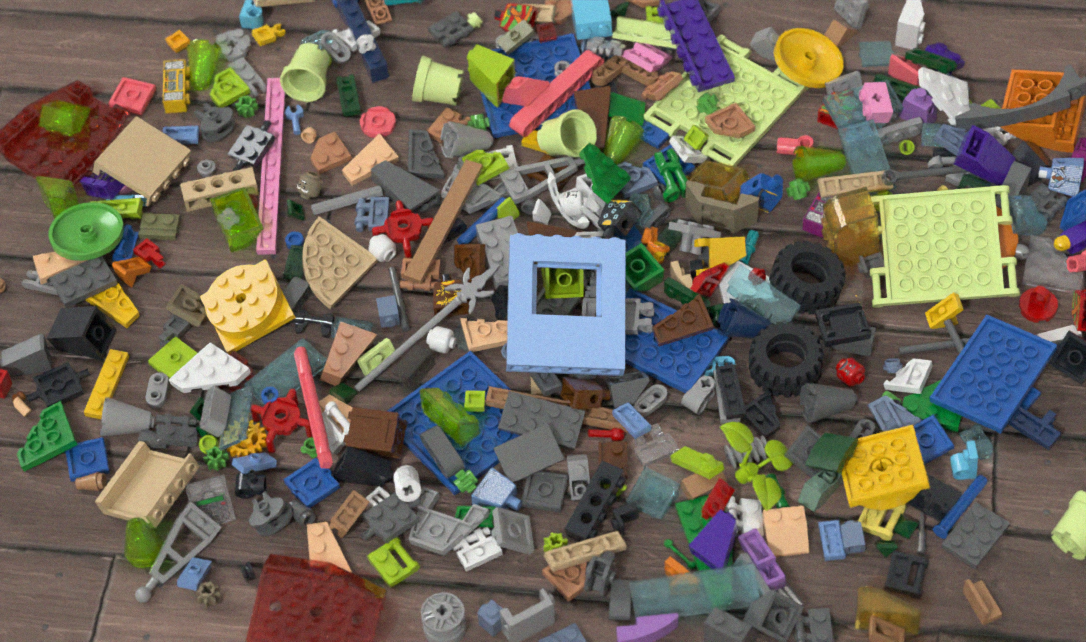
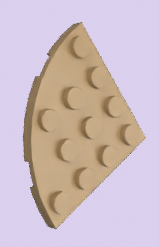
M320 216L309 229L303 246L302 263L306 280L316 297L330 310L378 261L368 250Z

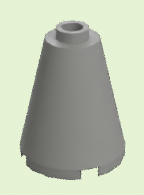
M453 121L445 123L441 131L440 140H444V146H441V150L446 158L470 154L477 149L488 150L493 144V136L490 132Z
M105 397L100 436L140 433L141 430H149L154 428L155 416H151L150 411Z

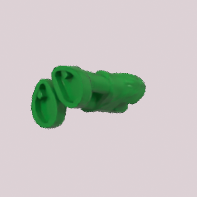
M673 148L667 150L668 163H666L662 152L654 154L660 176H663L666 183V190L663 193V199L666 203L676 201L680 197V193L683 198H686V181L688 179L683 172L679 156ZM671 173H675L680 189L675 183Z

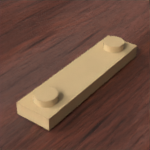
M884 171L818 179L821 198L892 190L893 185L887 186L882 183L881 176Z
M615 531L546 551L544 557L554 572L588 562L593 556L601 558L602 554L606 551L613 552L614 554L625 551L627 545L620 533Z

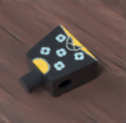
M611 200L608 204L605 203L597 222L598 226L604 231L601 238L610 239L614 238V236H626L643 212L632 201Z

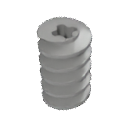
M763 435L760 439L754 437V441L751 443L753 449L747 459L749 463L752 462V458L759 463L760 456L764 460L767 459L765 437ZM727 445L724 446L727 462L736 469L737 462L741 463L746 453L737 452L731 445L730 448Z

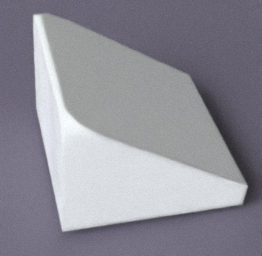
M538 199L533 210V222L548 225L551 211Z

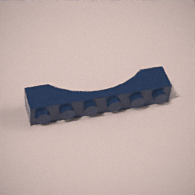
M336 0L338 13L342 21L349 28L356 44L362 35H373L356 0ZM374 38L373 42L376 48L360 53L372 83L389 78L387 63Z

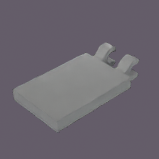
M583 298L581 316L596 317V298ZM625 298V334H638V330L652 333V319H640V314L646 317H654L653 303H641L640 298Z

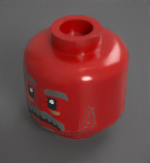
M852 357L843 358L836 366L837 378L848 386L859 385L865 379V367Z

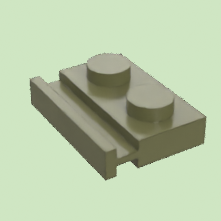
M143 213L140 232L138 233L139 239L176 241V234L178 233L181 220L180 215Z

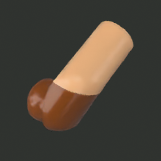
M18 391L17 394L12 396L14 407L26 417L32 410L23 402L26 399L25 394Z

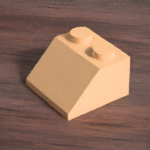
M803 506L763 510L762 523L765 542L775 557L809 553L807 522Z

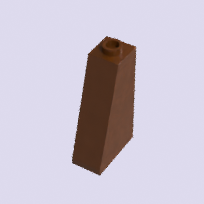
M610 86L574 91L575 108L587 113L593 120L597 134L595 146L604 154Z

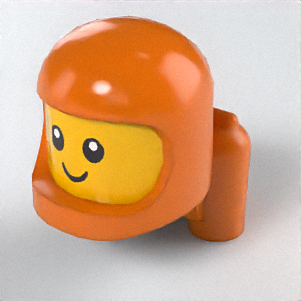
M646 227L641 242L647 246L646 249L661 265L665 260L666 252L670 251V247L657 241L658 229L656 227Z

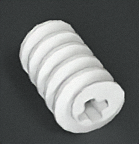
M411 465L399 467L393 477L396 495L402 501L412 502L418 499L421 494L418 472Z

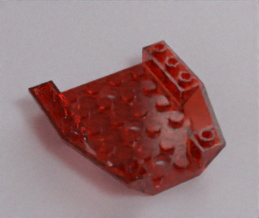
M77 79L28 104L0 129V153L9 163L56 193H65L94 168L96 159L117 138L130 112L117 103L111 108L93 97L91 88ZM98 116L97 119H92V120H91L92 117ZM68 139H74L72 142H66ZM43 162H49L47 165H41Z
M270 554L263 565L246 642H374L380 611L384 609L387 590L331 562ZM273 603L281 604V608L277 611L270 609ZM313 609L322 610L321 615L318 617H313L310 614ZM354 615H361L363 617L360 623H354L351 619Z

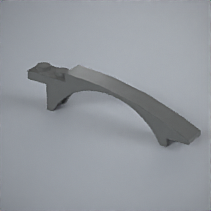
M1069 64L1065 66L1063 77L1057 87L1040 101L1014 109H994L972 103L969 104L971 110L955 116L956 128L969 130L972 125L980 129L1007 126L1041 118L1070 108V101L1086 95V76L1079 78Z

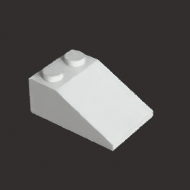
M921 0L906 1L898 20L896 46L913 49L917 48L918 44H922L924 34L921 33L925 29L926 22H923L924 12Z

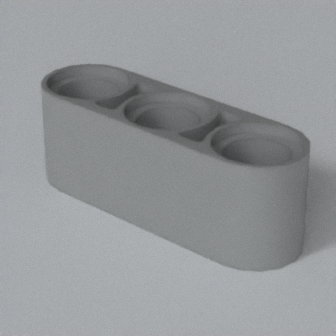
M212 386L208 390L200 422L201 429L216 437L223 433L229 412L230 394L216 386Z

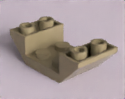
M686 181L685 206L697 223L735 233L758 222L759 197L741 193L736 205L705 197V184Z

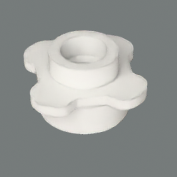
M362 35L357 40V44L360 46V53L376 48L373 42V35Z

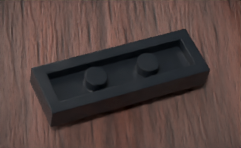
M735 364L715 367L726 420L746 417Z

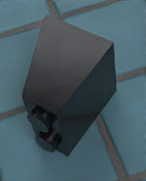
M96 306L61 308L46 339L56 350L103 360L117 329Z

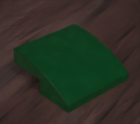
M825 432L814 445L805 465L809 468L841 474L846 459L853 457L859 440Z

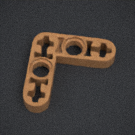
M614 55L593 71L592 82L603 86L619 74L624 73L648 86L657 81L658 73L656 71L649 72L622 57V55Z

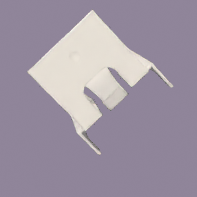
M590 190L589 197L579 210L598 228V231H603L597 222L605 202L593 190ZM588 208L593 210L599 217L592 213Z

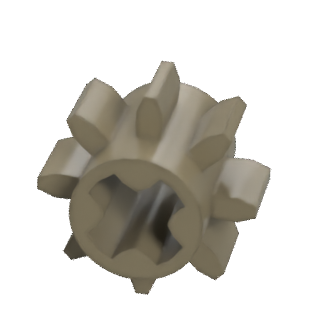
M211 581L204 584L200 583L199 590L195 591L196 596H198V604L204 603L206 608L212 605L216 606L217 600L222 598L219 592V585L214 586Z

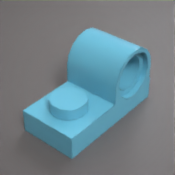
M245 0L239 15L241 27L247 29L262 27L264 19L261 8L256 7L253 0Z
M967 441L966 449L963 450V453L954 454L950 458L953 477L957 480L976 479L978 455L975 441Z

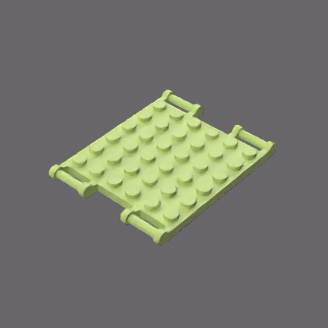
M721 34L717 41L735 76V82L697 92L695 86L691 85L689 73L684 72L682 74L683 80L679 82L678 87L666 93L662 100L656 101L644 114V120L667 132L670 137L675 136L679 129L688 133L692 125H697L709 135L701 153L726 166L727 170L733 172L737 164L809 87L794 82L779 67L772 73L748 60L751 55L750 49L740 47ZM707 92L710 95L715 94L719 101L716 104L718 108L714 112L736 102L755 125V131L742 138L714 134L705 123V117L708 115L705 112L700 114L696 108L699 103L697 99ZM657 115L673 125L670 127L653 116ZM715 148L720 152L726 154L727 156L731 157L732 159L728 160L725 157L719 155L718 153L712 151V149Z
M1002 185L864 198L868 221L866 233L868 236L882 234L885 267L870 269L874 296L872 307L880 308L891 305L940 302L953 292L959 295L960 300L1019 296L1020 289L1017 288L1015 269L1017 259L1015 257L1001 258L998 224L1010 225L1013 223L1009 209V186ZM995 194H1000L1002 216H997ZM875 204H880L881 226L875 225ZM1006 265L1008 267L1009 288L1004 289L1002 266ZM881 275L886 277L887 298H881Z

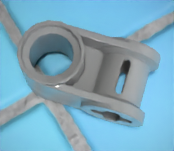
M710 376L700 377L693 387L686 392L681 404L696 414H700L715 396L714 379Z

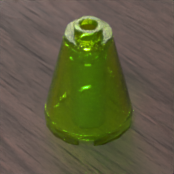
M197 39L190 41V45L187 44L191 86L197 91H204L209 87L222 55V47L215 42L212 45L209 44V40Z
M622 116L612 117L603 154L610 157L616 165L624 161L644 135V129L633 120L629 123L626 121L627 118Z
M797 146L793 154H796V159H792L793 172L796 179L802 178L803 182L842 170L846 165V158L840 151Z
M140 517L132 518L126 524L124 555L134 567L146 568L152 566L164 542L144 519Z

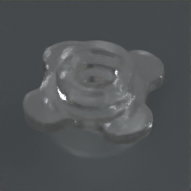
M226 208L222 214L217 216V220L222 222L224 228L228 230L231 229L233 224L239 223L240 217L235 214L232 208Z

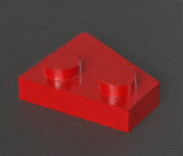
M723 262L701 272L694 278L690 289L698 294L711 297L730 266Z

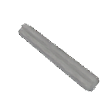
M378 185L311 205L314 215L358 203L360 198L369 200L371 197H380L383 195L381 186Z

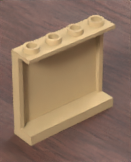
M136 116L96 159L93 173L98 176L103 171L147 198L146 206L148 207L152 202L158 200L162 190H167L171 180L179 176L181 169L188 166L191 158H189L191 150Z
M139 441L95 500V503L103 514L156 528L200 466L191 454H188L183 459L152 451L145 442Z

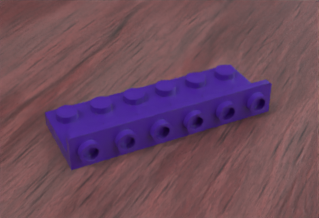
M660 0L659 7L657 8L660 18H663L665 30L669 31L671 42L673 45H676L677 55L679 59L682 58L684 70L686 73H689L691 85L695 86L697 92L735 82V76L699 1L678 0L665 4L664 0Z

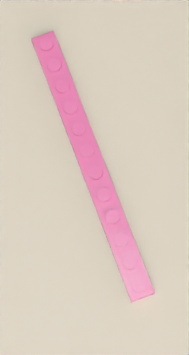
M280 78L267 79L265 120L272 123L267 132L273 134L276 139L262 159L257 255L276 254L285 92L280 85Z

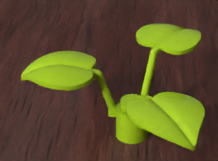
M739 422L723 424L720 426V429L724 432L730 445L737 452L746 453L743 461L739 464L741 468L735 472L736 479L741 484L752 481L758 499L765 511H768L780 500L781 490L774 479L766 478L764 474L757 475L758 469L772 461L776 470L785 471L789 469L793 462L784 456L788 448L780 441L770 440L765 445L768 459L758 465L752 462L746 463L753 449L751 445L754 441L752 432L747 426Z

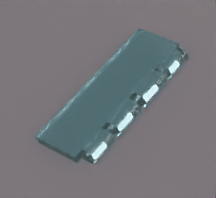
M741 264L728 282L727 292L736 299L740 298L743 304L751 309L755 308V312L766 319L770 318L771 323L774 325L777 322L788 324L801 306Z
M247 386L230 393L231 400L227 423L220 436V451L238 444L241 440L243 441L247 438L254 387Z

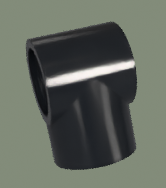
M253 469L249 470V473H237L234 494L238 498L250 499L254 495H262L266 491V475H257Z

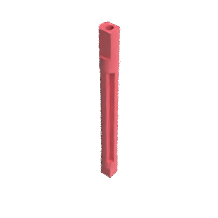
M297 347L294 357L320 468H330L333 461L305 347Z

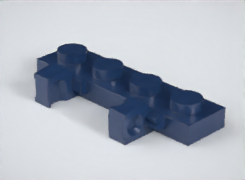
M1019 406L1008 422L1010 426L1047 450H1050L1061 436V433L1054 429V425H1052L1056 420V413L1051 410L1041 419Z

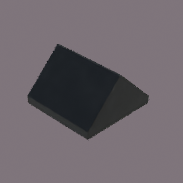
M1023 141L1012 153L1016 158V162L1031 168L1028 186L1044 179L1038 178L1040 166L1048 168L1052 166L1051 159L1038 145L1028 141Z
M1068 330L1049 364L1081 385L1086 381V340Z

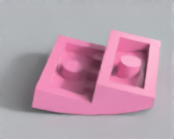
M636 42L633 49L624 50L622 57L649 72L659 70L672 59L671 55L651 44Z

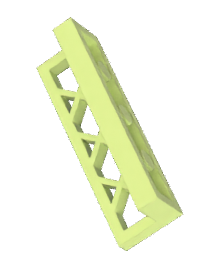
M617 17L616 30L613 32L612 38L677 49L676 45L672 44L670 33L665 30L663 23Z

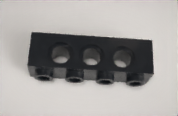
M601 461L564 528L568 537L581 542L597 536V528L600 523L603 524L605 522L609 506L614 505L618 490L622 489L625 485L624 470ZM605 484L611 485L608 489H602V486ZM595 501L602 502L599 506H592ZM586 518L592 519L588 524L583 523Z

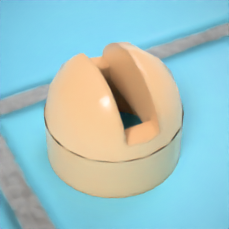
M307 127L301 133V138L306 143H313L317 136L316 130L312 127Z

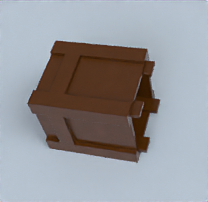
M352 407V412L349 411L348 419L351 420L348 435H344L343 440L345 446H350L381 458L401 460L408 421L403 420L400 414L396 412Z

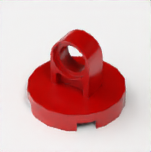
M1036 286V288L1028 289L1022 293L1019 300L1020 313L1027 320L1034 323L1044 320L1046 322L1050 321L1056 315L1058 300L1045 287Z

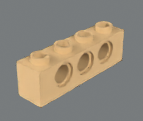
M252 167L180 184L187 212L259 195Z

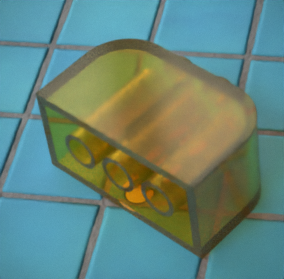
M867 187L841 193L830 198L823 206V218H821L823 229L821 231L824 240H827L829 243L827 247L832 250L833 254L836 253L838 255L839 261H842L844 268L857 265L860 262L859 256L861 255L864 258L879 253L878 215Z

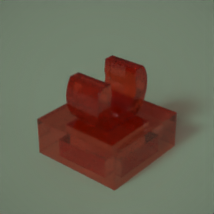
M553 22L536 25V32L540 43L557 40Z

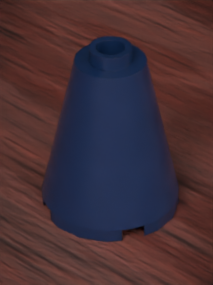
M730 298L731 302L725 303L720 311L718 323H721V326L717 328L719 335L726 337L753 339L761 329L766 330V326L772 323L738 300Z

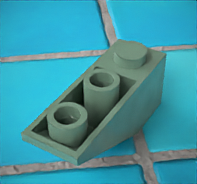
M821 470L805 482L798 502L815 512L826 503L843 483L842 473L838 474Z

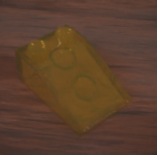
M704 161L687 177L689 181L705 184V197L735 204L740 198V186L750 180L745 168Z
M872 586L859 587L856 602L855 629L869 630L870 616L874 615L904 629L905 633L918 634L922 611L880 588Z

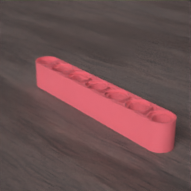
M586 50L528 106H524L514 115L509 123V127L523 137H527L574 94V91L580 89L592 78L593 71L604 63V59L592 53L591 50Z

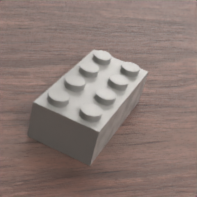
M512 216L476 225L478 243L485 244V263L487 268L490 269L494 265L499 264L498 270L491 276L495 291L499 285L508 286L510 235L518 233Z

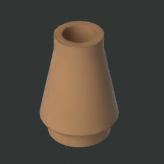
M96 472L76 478L75 484L78 490L102 491L107 485V479L104 473Z

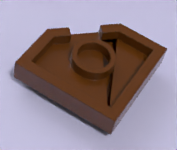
M485 244L454 245V264L457 269H461L464 274L467 268H470V280L468 282H472L474 277L480 276L485 272Z

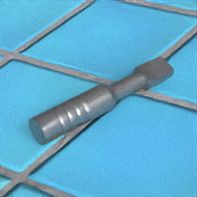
M924 512L920 513L919 531L917 533V554L919 555L925 554Z

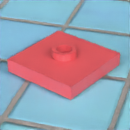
M123 77L108 103L109 107L142 115L156 91V85Z

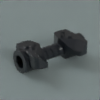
M303 309L296 312L293 311L296 318L291 320V323L296 324V334H301L309 323L321 325L322 337H330L335 322V317L332 313L324 314L323 317L308 315V312Z

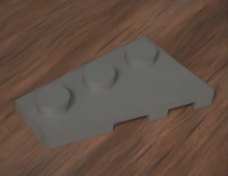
M409 129L408 173L420 178L444 179L445 174L441 170L439 159L435 155L427 130Z

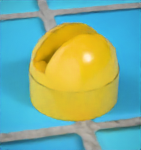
M1065 235L1059 236L1054 240V248L1058 251L1068 250L1070 248V240Z

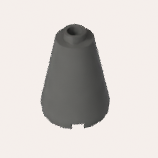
M806 383V385L801 387L800 405H804L805 411H802V415L807 422H816L850 410L857 403L856 393L848 388Z

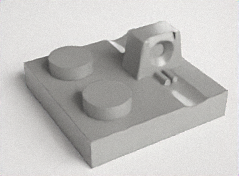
M499 507L495 508L492 511L495 528L491 531L492 538H496L497 546L529 555L533 553L534 544L529 516Z

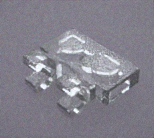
M658 423L651 426L652 431L650 434L654 440L646 443L643 435L633 439V443L636 446L634 453L643 468L669 457L679 450L671 434L667 433L664 435Z

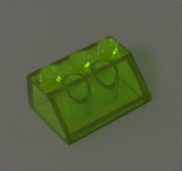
M245 187L210 199L214 216L231 253L249 247L263 231L262 223Z
M438 387L422 388L419 391L422 412L461 447H464L480 433L478 419L474 415L470 416L460 403H455L449 393L443 392Z

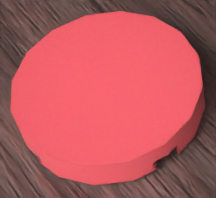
M372 107L368 109V112H364L361 115V130L365 135L375 138L379 133L382 137L388 136L395 129V115L386 107Z

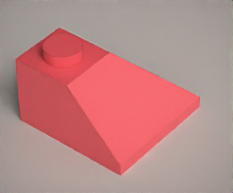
M515 77L506 87L502 101L508 104L528 106L550 83L532 78Z

